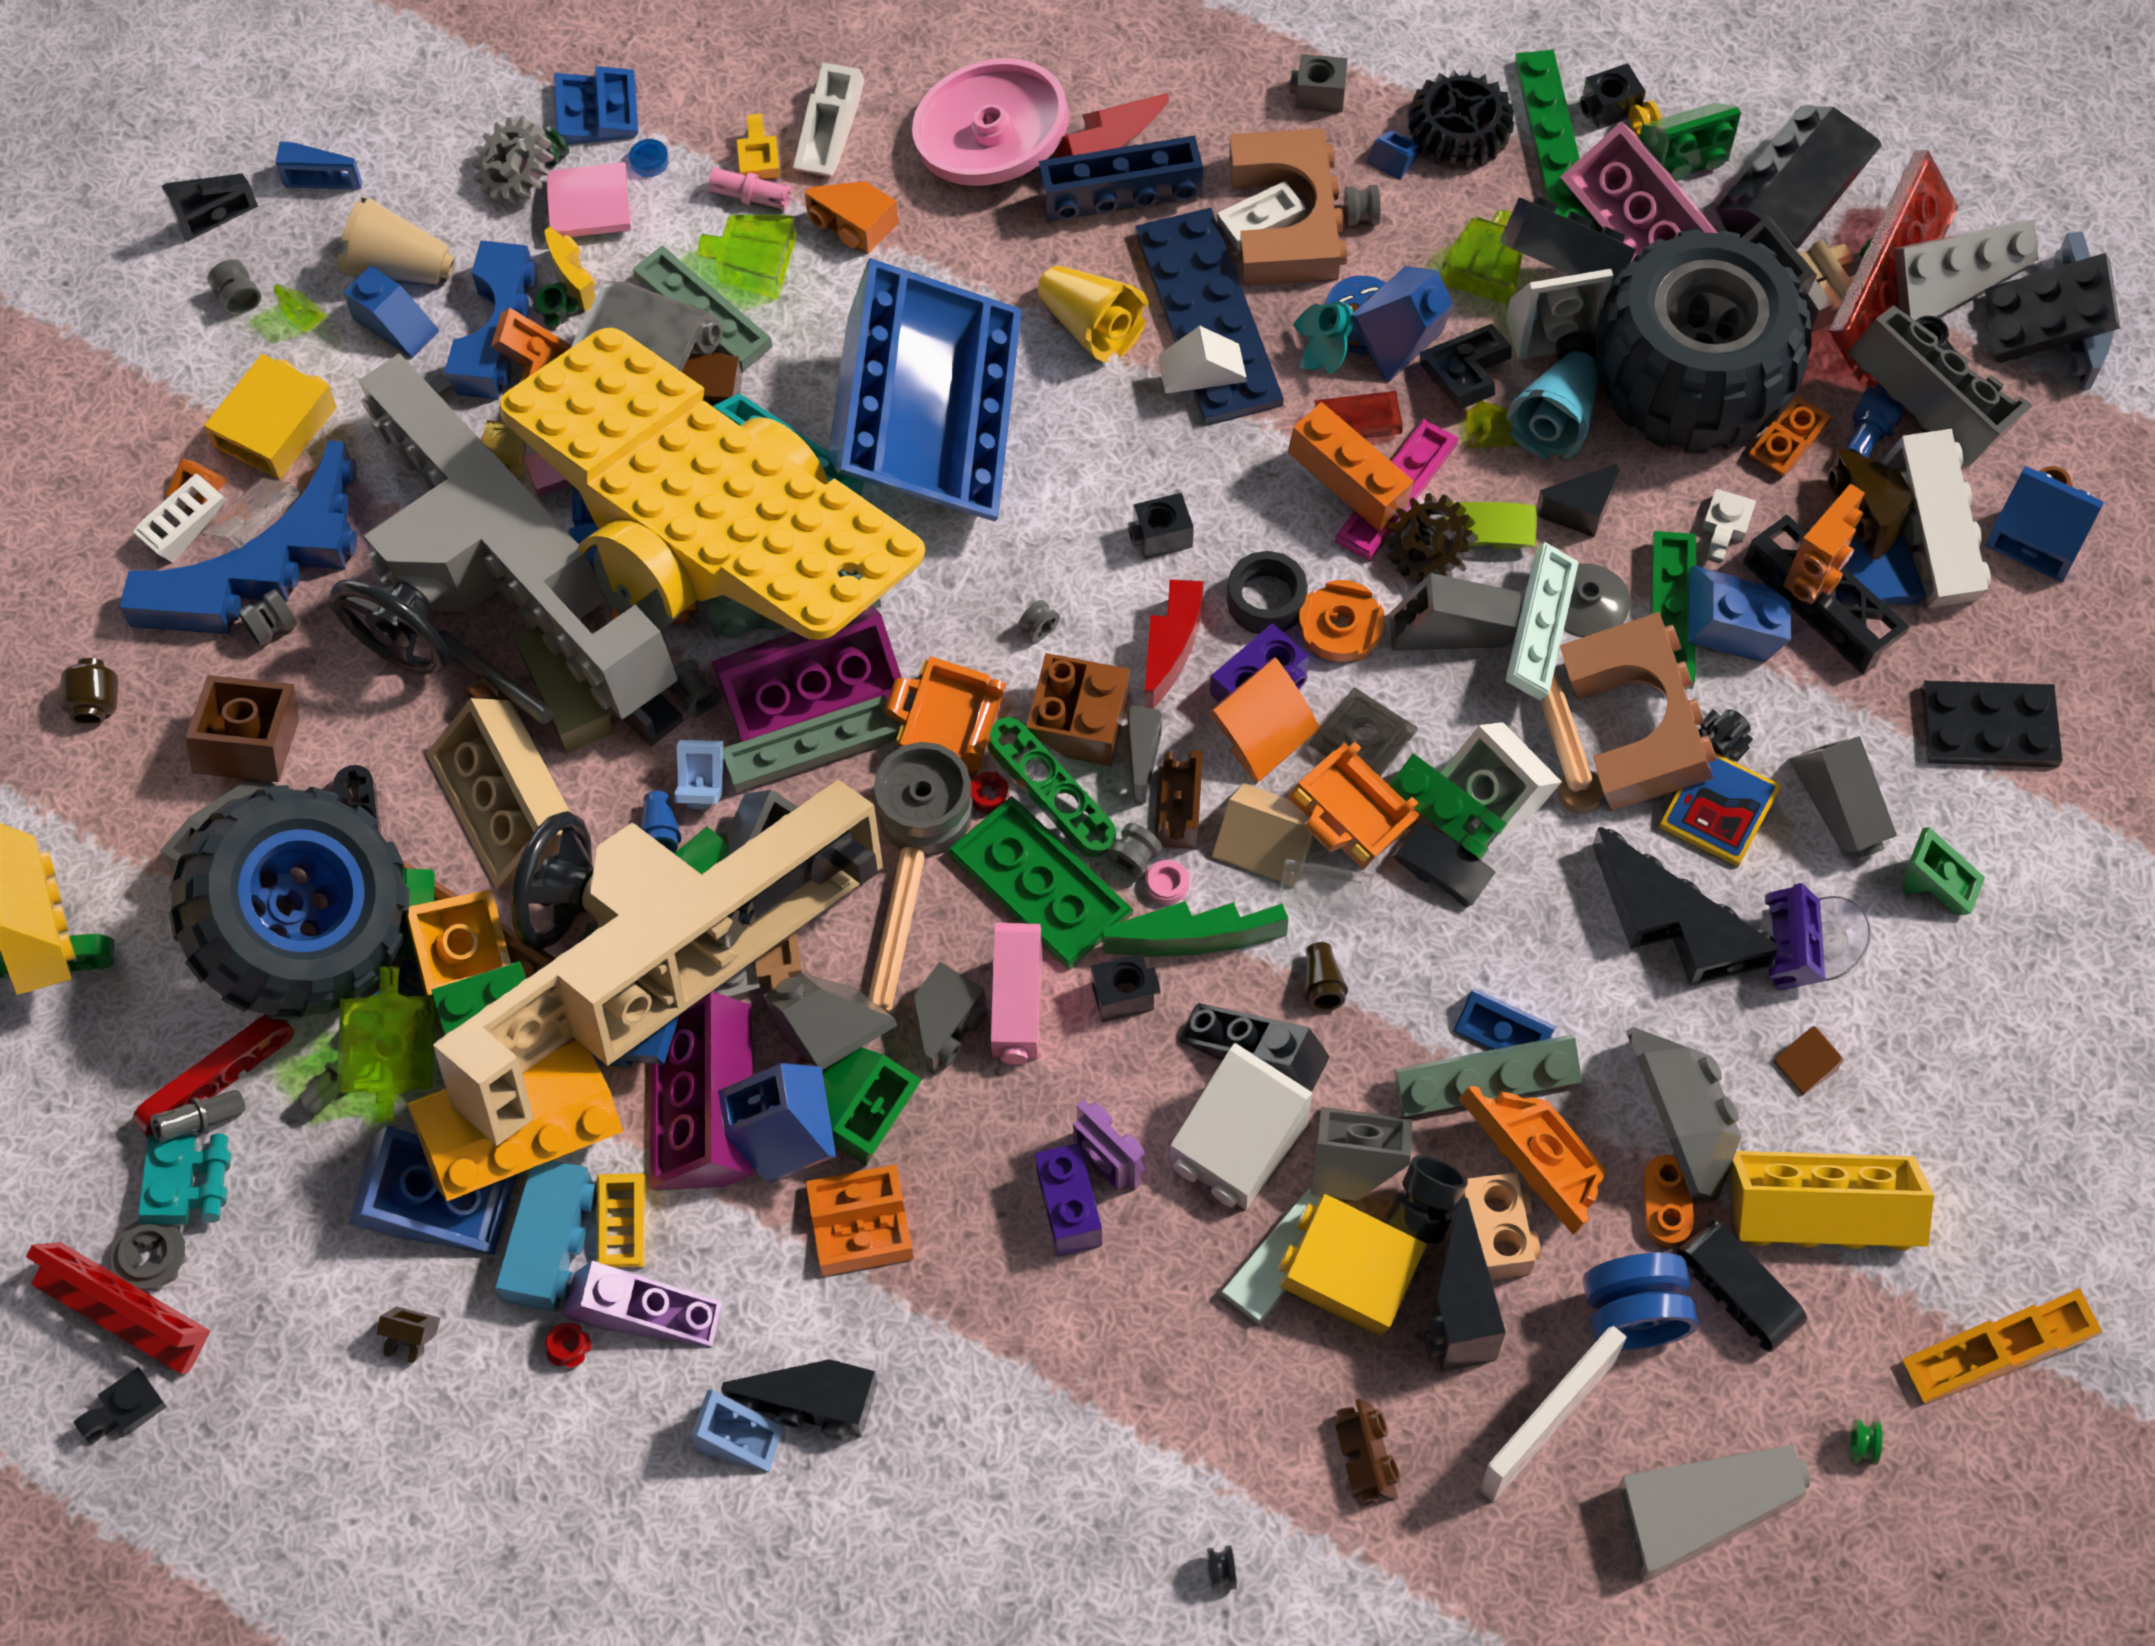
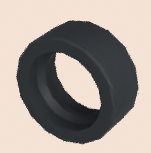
M1261 551L1249 554L1240 559L1230 571L1226 597L1229 614L1239 626L1251 633L1260 634L1272 623L1280 631H1287L1297 624L1300 609L1305 604L1308 592L1306 575L1294 559L1283 553ZM1259 576L1278 577L1291 587V601L1278 609H1259L1245 601L1242 595L1243 585L1247 581Z

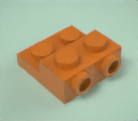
M1852 484L1845 489L1804 536L1783 584V587L1790 590L1795 597L1811 605L1822 592L1829 595L1835 589L1843 576L1840 570L1854 552V549L1849 545L1856 531L1855 526L1863 515V512L1858 510L1865 493Z

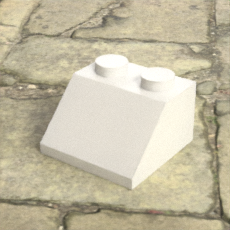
M1503 722L1479 725L1441 771L1442 775L1508 824L1501 834L1497 832L1486 845L1488 848L1537 812L1562 783ZM1475 817L1467 828L1468 832L1472 835L1482 821Z

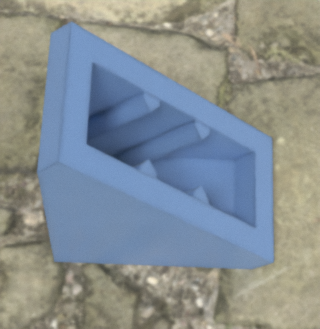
M707 1390L691 1436L700 1454L769 1472L784 1427L714 1390Z

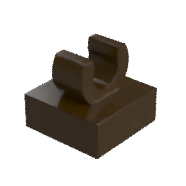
M397 1306L381 1315L376 1334L388 1337L383 1346L384 1356H393L398 1349L399 1341H402L410 1349L408 1362H416L424 1353V1344L436 1336L440 1317Z

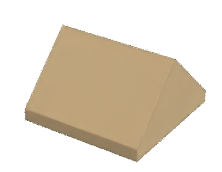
M1243 783L1229 799L1212 858L1295 887L1315 837L1304 828L1308 816L1290 799Z

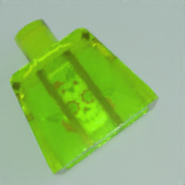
M1498 210L1495 212L1492 221L1480 217L1471 218L1443 259L1440 277L1445 286L1509 306L1510 298L1516 293L1523 253L1499 243L1511 212Z
M733 214L728 217L722 236L701 234L698 243V256L716 260L720 282L766 297L779 299L797 240L794 216Z

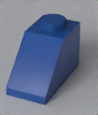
M371 265L343 291L353 320L411 358L439 332L436 325L400 284Z

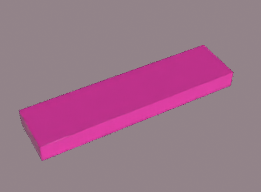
M1425 419L1421 421L1391 461L1414 481L1408 505L1404 509L1406 512L1411 508L1410 499L1413 497L1416 500L1458 445V437ZM1354 511L1336 534L1335 542L1371 562L1385 543V539L1389 538L1393 531L1387 525L1380 531L1376 530ZM1397 515L1390 522L1399 523L1401 518Z

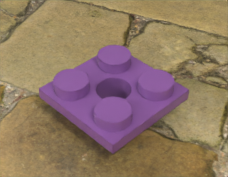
M1083 1099L1077 1104V1121L1073 1123L1074 1144L1080 1143L1083 1157L1118 1191L1126 1184L1136 1190L1141 1185V1174L1145 1171L1142 1165V1157L1145 1155L1144 1149L1133 1136L1126 1133L1122 1137L1110 1126L1113 1123L1112 1118L1100 1104L1093 1102L1089 1105Z

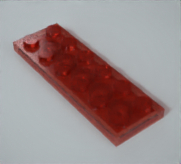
M1929 150L1913 152L1829 329L1832 339L1836 342L1849 368L1854 373L1859 384L1863 386H1875L1878 381L1870 374L1863 372L1847 352L1875 319L1893 305L1900 309L1894 248L1944 238L1959 207Z

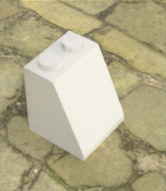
M1234 1043L1171 1144L1170 1161L1174 1163L1173 1168L1179 1175L1191 1182H1195L1198 1178L1210 1186L1213 1196L1226 1206L1234 1207L1237 1204L1247 1210L1308 1126L1312 1092Z

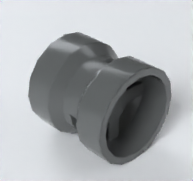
M234 259L225 260L214 266L208 274L207 281L214 294L219 296V302L225 313L229 316L237 317L256 308L261 302V294L256 284L249 280L250 275L244 264Z
M275 589L264 594L262 601L258 604H248L237 611L245 627L260 647L270 642L273 634L280 630L288 631L297 625L291 610Z

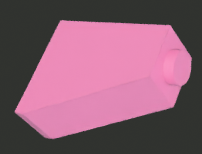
M995 923L991 1049L992 1058H1000L1002 1062L1018 1065L1026 1063L1028 1059H1038L1042 978L1040 924Z

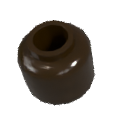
M79 659L78 664L67 667L61 674L59 696L61 709L69 714L72 721L77 723L104 722L105 717L112 715L117 709L119 684L117 674L112 669L105 667L104 662L100 659Z

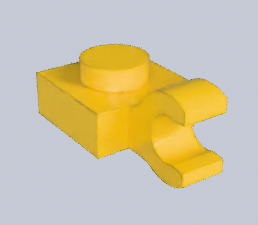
M762 114L746 115L748 138L737 139L740 174L747 176L749 172L758 175V179L781 177L776 136L765 137Z

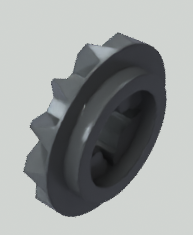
M139 1220L135 1221L120 1232L112 1245L110 1253L112 1270L114 1274L141 1290L150 1288L161 1289L162 1285L171 1278H178L179 1268L184 1261H187L185 1254L186 1241L175 1225L140 1224ZM140 1245L142 1248L146 1247L152 1250L158 1245L156 1253L160 1257L161 1263L158 1265L157 1263L153 1264L147 1261L140 1265L143 1258L136 1246Z

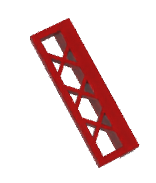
M62 1242L32 1244L26 1258L40 1266L31 1285L180 1374L189 1373L211 1330Z

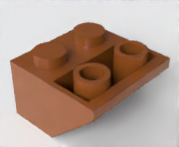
M1045 653L1026 727L1037 739L1066 758L1112 767L1130 695V669Z

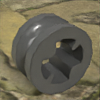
M1039 600L1028 607L1018 622V628L1024 633L1029 632V638L1034 643H1037L1056 628L1060 620V614L1055 610H1049V604L1044 600Z

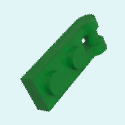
M1414 753L1389 784L1406 802L1413 797L1418 802V805L1414 808L1480 859L1489 850L1486 845L1496 832L1501 834L1508 825ZM1477 817L1482 822L1471 835L1465 830Z

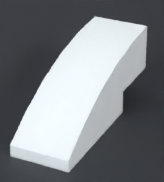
M822 62L815 94L810 95L793 166L794 170L833 177L841 159L860 101L865 81L860 69Z

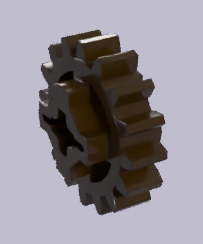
M1426 493L1424 503L1420 504L1413 497L1410 499L1411 509L1406 512L1401 508L1396 510L1401 519L1399 523H1388L1387 527L1395 534L1393 537L1386 538L1385 544L1389 548L1394 549L1387 557L1393 564H1398L1396 571L1403 577L1410 575L1409 579L1419 585L1424 580V577L1426 578L1430 573L1453 578L1451 571L1454 568L1463 572L1467 569L1462 559L1464 556H1475L1476 553L1468 547V544L1477 541L1478 535L1472 530H1468L1475 524V521L1470 515H1464L1467 509L1458 501L1453 504V501L1443 494L1437 502V499L1431 493ZM1431 515H1443L1449 517V519L1446 520L1444 517L1435 520L1432 519ZM1427 559L1431 561V564L1422 565L1413 561L1417 560L1419 562Z

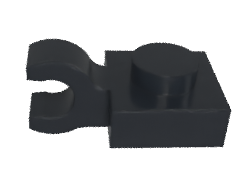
M138 1366L97 1394L105 1406L87 1411L73 1423L91 1446L117 1426L121 1428L126 1436L167 1406Z

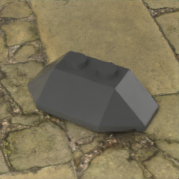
M1632 1027L1626 1030L1677 1162L1682 1170L1690 1196L1709 1202L1718 1199L1741 1140V1134L1736 1124L1739 1121L1737 1109L1733 1102L1724 1095L1719 1083L1722 1079V1073L1717 1062L1706 1053Z

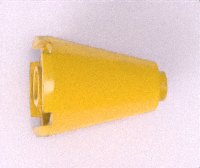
M1061 265L1054 266L1045 271L1039 279V299L1092 357L1104 363L1110 362L1107 358L1116 351L1120 358L1137 343L1147 321L1142 318L1143 306L1148 308V300L1145 293L1137 287Z

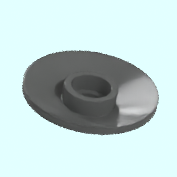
M1578 564L1564 630L1573 635L1585 637L1623 624L1630 610V595L1625 583L1618 575L1605 567L1595 564ZM1591 590L1594 591L1597 595L1594 597L1586 596L1583 593V591Z

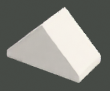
M1198 326L1158 355L1165 394L1246 382L1239 344L1201 326Z

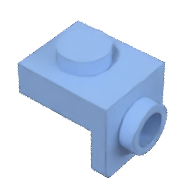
M679 740L677 744L678 787L674 793L675 803H686V806L691 809H706L711 807L712 804H718L724 790L723 741Z

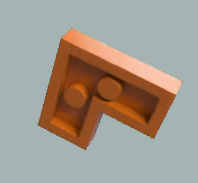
M508 308L500 315L491 347L524 366L520 380L522 382L569 350L572 345L515 310Z

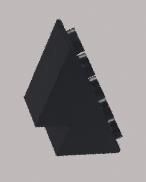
M1603 827L1597 828L1592 846L1630 949L1673 939L1690 986L1772 965L1778 947L1770 934L1761 929L1752 928L1740 920L1730 907L1724 904H1716L1701 894L1699 888L1687 879H1679L1664 869L1661 862L1654 856L1642 854L1628 845L1624 837L1618 832Z

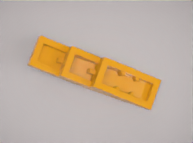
M2078 1288L2038 1307L2036 1304H2033L1993 1323L1991 1320H1988L1905 1357L1902 1361L1923 1403L1926 1404L2061 1353L2102 1335L2103 1330L2081 1289Z

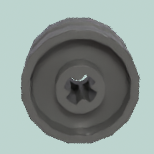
M913 743L904 745L889 754L877 769L873 787L881 831L892 845L901 850L904 847L918 848L923 851L924 855L928 856L947 851L969 830L973 815L971 781L967 766L955 752L940 744Z

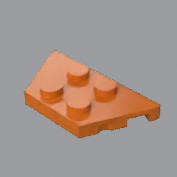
M1468 1087L1460 1096L1459 1101L1496 1143L1499 1152L1508 1158L1524 1176L1528 1186L1540 1195L1572 1235L1577 1234L1588 1222L1589 1216L1586 1214L1588 1208L1596 1200L1598 1194L1597 1187L1604 1178L1606 1168L1547 1100L1532 1097L1525 1099L1516 1094L1501 1092L1496 1099L1483 1097L1479 1087Z

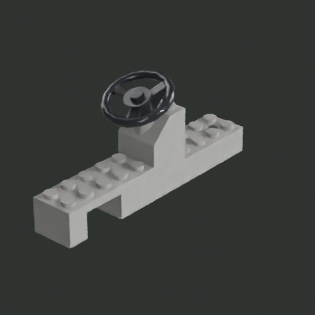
M399 353L358 380L365 395L361 399V403L371 418L377 421L372 425L375 433L386 446L392 443L396 447L394 451L397 457L408 470L414 467L418 471L417 477L427 490V493L363 535L371 550L366 557L374 570L380 576H383L378 579L381 588L373 584L351 579L335 583L330 590L329 600L332 610L350 633L377 655L403 669L422 675L438 674L449 664L450 657L446 643L438 631L427 621V612H469L498 592L507 604L515 602L520 607L518 612L531 630L540 627L544 632L542 639L549 650L556 657L561 653L568 660L566 665L579 683L586 680L592 686L590 691L598 704L604 710L611 707L621 719H624L678 681L660 630L636 605L594 634H591L579 621L580 618L605 602L587 554H582L577 550L579 544L449 407L459 399L452 383L442 373L426 382ZM352 609L366 614L365 620L370 629L356 616ZM417 636H420L430 649L432 658H422L413 655Z

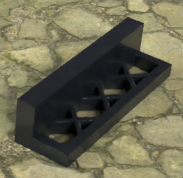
M1785 515L1751 540L1743 564L1766 585H1769L1788 600L1791 608L1864 676L1876 666L1882 652L1907 633L1909 626L1845 567L1840 570L1843 576L1835 589L1829 595L1822 592L1812 605L1798 599L1790 590L1783 587L1800 544L1807 534L1789 515ZM1785 531L1797 542V550L1782 549L1773 539ZM1836 591L1851 592L1858 599V607L1846 606L1836 599ZM1866 619L1881 620L1891 631L1879 639L1867 628Z

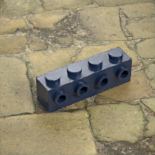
M1195 135L1039 161V187L1047 222L1067 221L1075 217L1099 213L1109 214L1117 210L1135 207L1146 208L1154 204L1187 201L1192 198L1202 197L1203 163Z

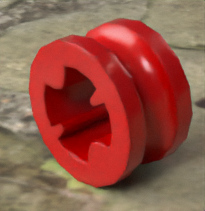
M982 772L975 776L971 782L973 806L983 814H990L1009 798L1007 780L997 772ZM990 785L992 786V791L996 787L999 788L996 791L997 798L988 800L987 795L981 798L983 787Z

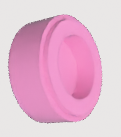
M1162 860L1153 864L1145 876V889L1148 896L1156 903L1162 905L1176 904L1184 899L1189 890V875L1185 867L1172 860Z

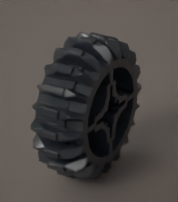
M1455 69L1450 74V77L1438 73L1435 82L1426 79L1422 89H1417L1413 96V101L1408 110L1409 134L1413 135L1412 140L1415 144H1422L1421 151L1423 152V157L1435 153L1436 165L1445 158L1449 160L1451 169L1457 164V161H1463L1468 170L1474 159L1483 166L1487 161V157L1497 158L1500 149L1506 148V145L1509 143L1510 134L1513 133L1514 109L1513 104L1509 103L1508 92H1500L1499 82L1488 84L1486 74L1480 78H1475L1471 70H1469L1465 76L1458 75ZM1443 107L1439 114L1432 116L1437 109ZM1490 120L1491 123L1488 126L1479 130L1484 122Z

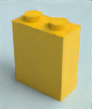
M261 354L207 420L204 428L213 447L280 480L333 414L337 406L331 393V387L322 378L316 375L309 377L297 371L292 364L284 359L275 360Z
M1324 1194L1315 1206L1310 1203L1306 1205L1296 1228L1303 1231L1297 1247L1289 1244L1279 1263L1278 1270L1283 1272L1284 1275L1278 1287L1365 1330L1382 1336L1391 1328L1427 1244Z

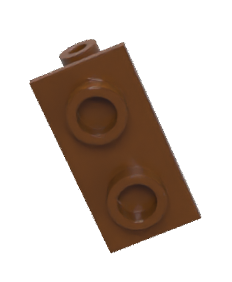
M1356 1399L1358 1412L1355 1411L1354 1407L1339 1409L1336 1411L1338 1419L1334 1421L1342 1455L1347 1456L1356 1452H1360L1361 1459L1345 1464L1352 1495L1354 1498L1359 1499V1503L1362 1506L1378 1502L1377 1493H1381L1393 1500L1399 1499L1395 1484L1400 1483V1473L1394 1458L1391 1455H1387L1383 1438L1388 1436V1429L1384 1416L1379 1409H1375L1374 1406L1361 1399Z

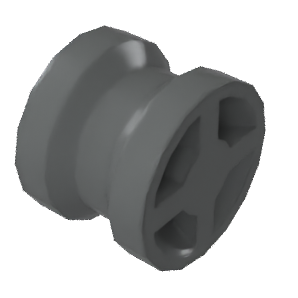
M1369 185L1363 190H1357L1354 186L1345 187L1344 211L1347 227H1354L1359 222H1368L1370 225L1380 224L1381 209L1378 185Z
M1128 823L1121 831L1120 841L1111 844L1106 855L1115 867L1134 878H1141L1148 869L1147 862L1159 855L1162 845L1149 830L1138 824Z

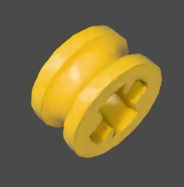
M1652 100L1645 101L1642 107L1634 105L1629 109L1630 125L1638 138L1640 137L1642 124L1662 119L1658 106Z

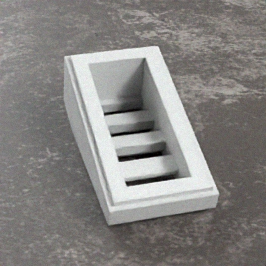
M196 473L146 516L133 532L156 553L173 563L227 499ZM197 492L207 499L203 505L193 498ZM186 505L195 511L190 516L182 511ZM175 518L181 522L176 528L171 524ZM165 531L168 535L162 539L160 536Z

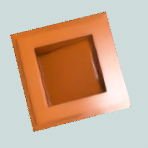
M181 459L165 496L167 498L171 496L196 473L217 491L221 489L228 479L196 461ZM199 492L193 497L201 505L207 501ZM188 505L185 506V508L189 509L192 512H195Z

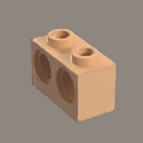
M1517 1172L1467 1179L1468 1184L1461 1199L1468 1198L1491 1280L1531 1275L1535 1259H1540L1541 1249L1537 1232L1529 1231L1526 1215H1531L1532 1207L1528 1188L1520 1187ZM1491 1198L1500 1199L1507 1205L1508 1209L1503 1212H1495L1487 1207L1485 1201ZM1507 1242L1516 1249L1517 1253L1513 1256H1503L1495 1250L1494 1244Z

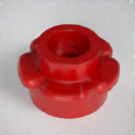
M576 1323L558 1324L548 1333L545 1339V1346L548 1348L546 1357L550 1363L557 1367L565 1365L567 1368L577 1367L584 1362L585 1354L591 1350V1338ZM567 1342L572 1343V1347L569 1350L564 1349V1344Z

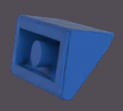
M1473 989L1469 994L1453 1032L1494 1050L1551 1039L1557 1026L1478 989Z

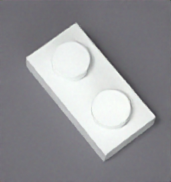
M1284 181L1218 212L1217 224L1238 251L1240 248V230L1288 227L1305 219L1306 208L1288 183Z

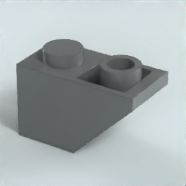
M941 962L937 964L914 995L927 1071L934 1075L943 1064L950 1066L954 1062L962 1047V1043L959 1041L968 1029L971 1031L978 1029L988 1010L985 1007L984 988Z

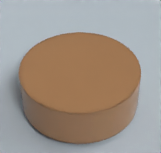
M1591 771L1593 777L1591 787L1577 792L1569 789L1565 775L1563 776L1558 790V797L1563 807L1568 811L1576 814H1587L1599 806L1603 796V789L1599 777Z

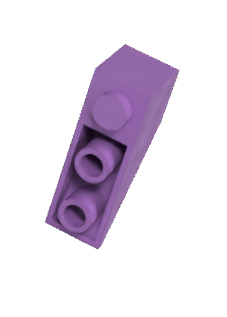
M591 1261L574 1272L563 1317L600 1329L712 1347L723 1302Z

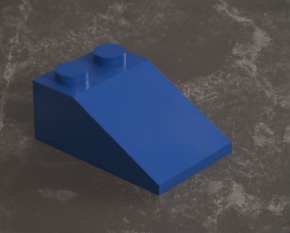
M387 1125L373 1138L348 1224L389 1236L494 1255L517 1174L447 1201L435 1186L418 1135Z

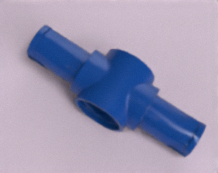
M1877 383L1874 388L1868 386L1852 418L1855 421L1854 433L1845 448L1867 458L1877 441L1882 440L1885 435L1892 436L1893 428L1895 425H1898L1905 410L1901 403L1894 401L1887 394L1886 389L1880 383Z

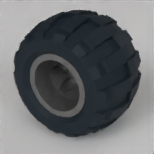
M1695 229L1678 232L1677 237H1673V239L1668 241L1656 240L1637 254L1626 270H1621L1606 295L1604 307L1598 319L1594 337L1596 344L1595 361L1606 398L1612 399V405L1616 410L1617 416L1629 428L1636 426L1647 435L1646 440L1664 448L1666 444L1684 447L1685 452L1706 453L1710 447L1723 446L1724 449L1728 450L1744 444L1756 432L1761 433L1766 427H1769L1792 402L1795 391L1802 383L1808 365L1807 361L1812 347L1810 310H1807V301L1804 300V292L1800 287L1801 283L1791 268L1783 267L1776 259L1777 253L1762 243L1754 244L1742 239L1740 234L1723 230H1720L1719 233H1706Z

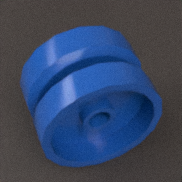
M1671 1253L1629 1255L1601 1263L1584 1273L1582 1282L1586 1302L1592 1308L1598 1309L1592 1314L1590 1319L1594 1343L1597 1342L1609 1327L1612 1328L1614 1326L1626 1336L1621 1351L1659 1347L1688 1337L1696 1332L1699 1326L1694 1301L1690 1297L1683 1295L1690 1286V1279L1686 1261L1679 1255Z

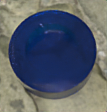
M656 139L640 140L629 151L630 166L640 176H657L663 173L669 165L668 150L662 142Z

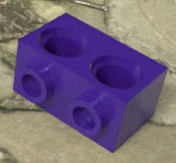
M1272 623L1211 675L1210 695L1220 703L1263 665L1275 657L1279 663L1286 666L1284 669L1300 690L1308 678L1309 655Z
M1080 1143L1035 1153L1036 1174L1057 1257L1103 1246L1102 1226Z

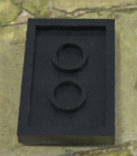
M2106 252L1985 289L1992 353L1996 362H2007L2121 329L2111 261Z
M1924 680L1921 689L1928 763L2059 767L2063 759L2055 684Z

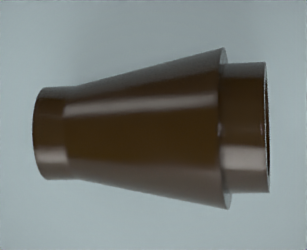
M1326 942L1313 943L1305 950L1306 970L1303 996L1309 1002L1312 1009L1321 1012L1332 1011L1345 1003L1348 987L1333 955L1332 946Z

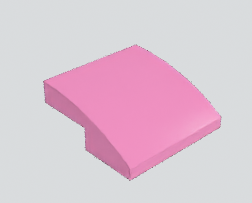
M625 162L550 170V174L547 175L549 225L561 236L576 237L631 230L628 175Z

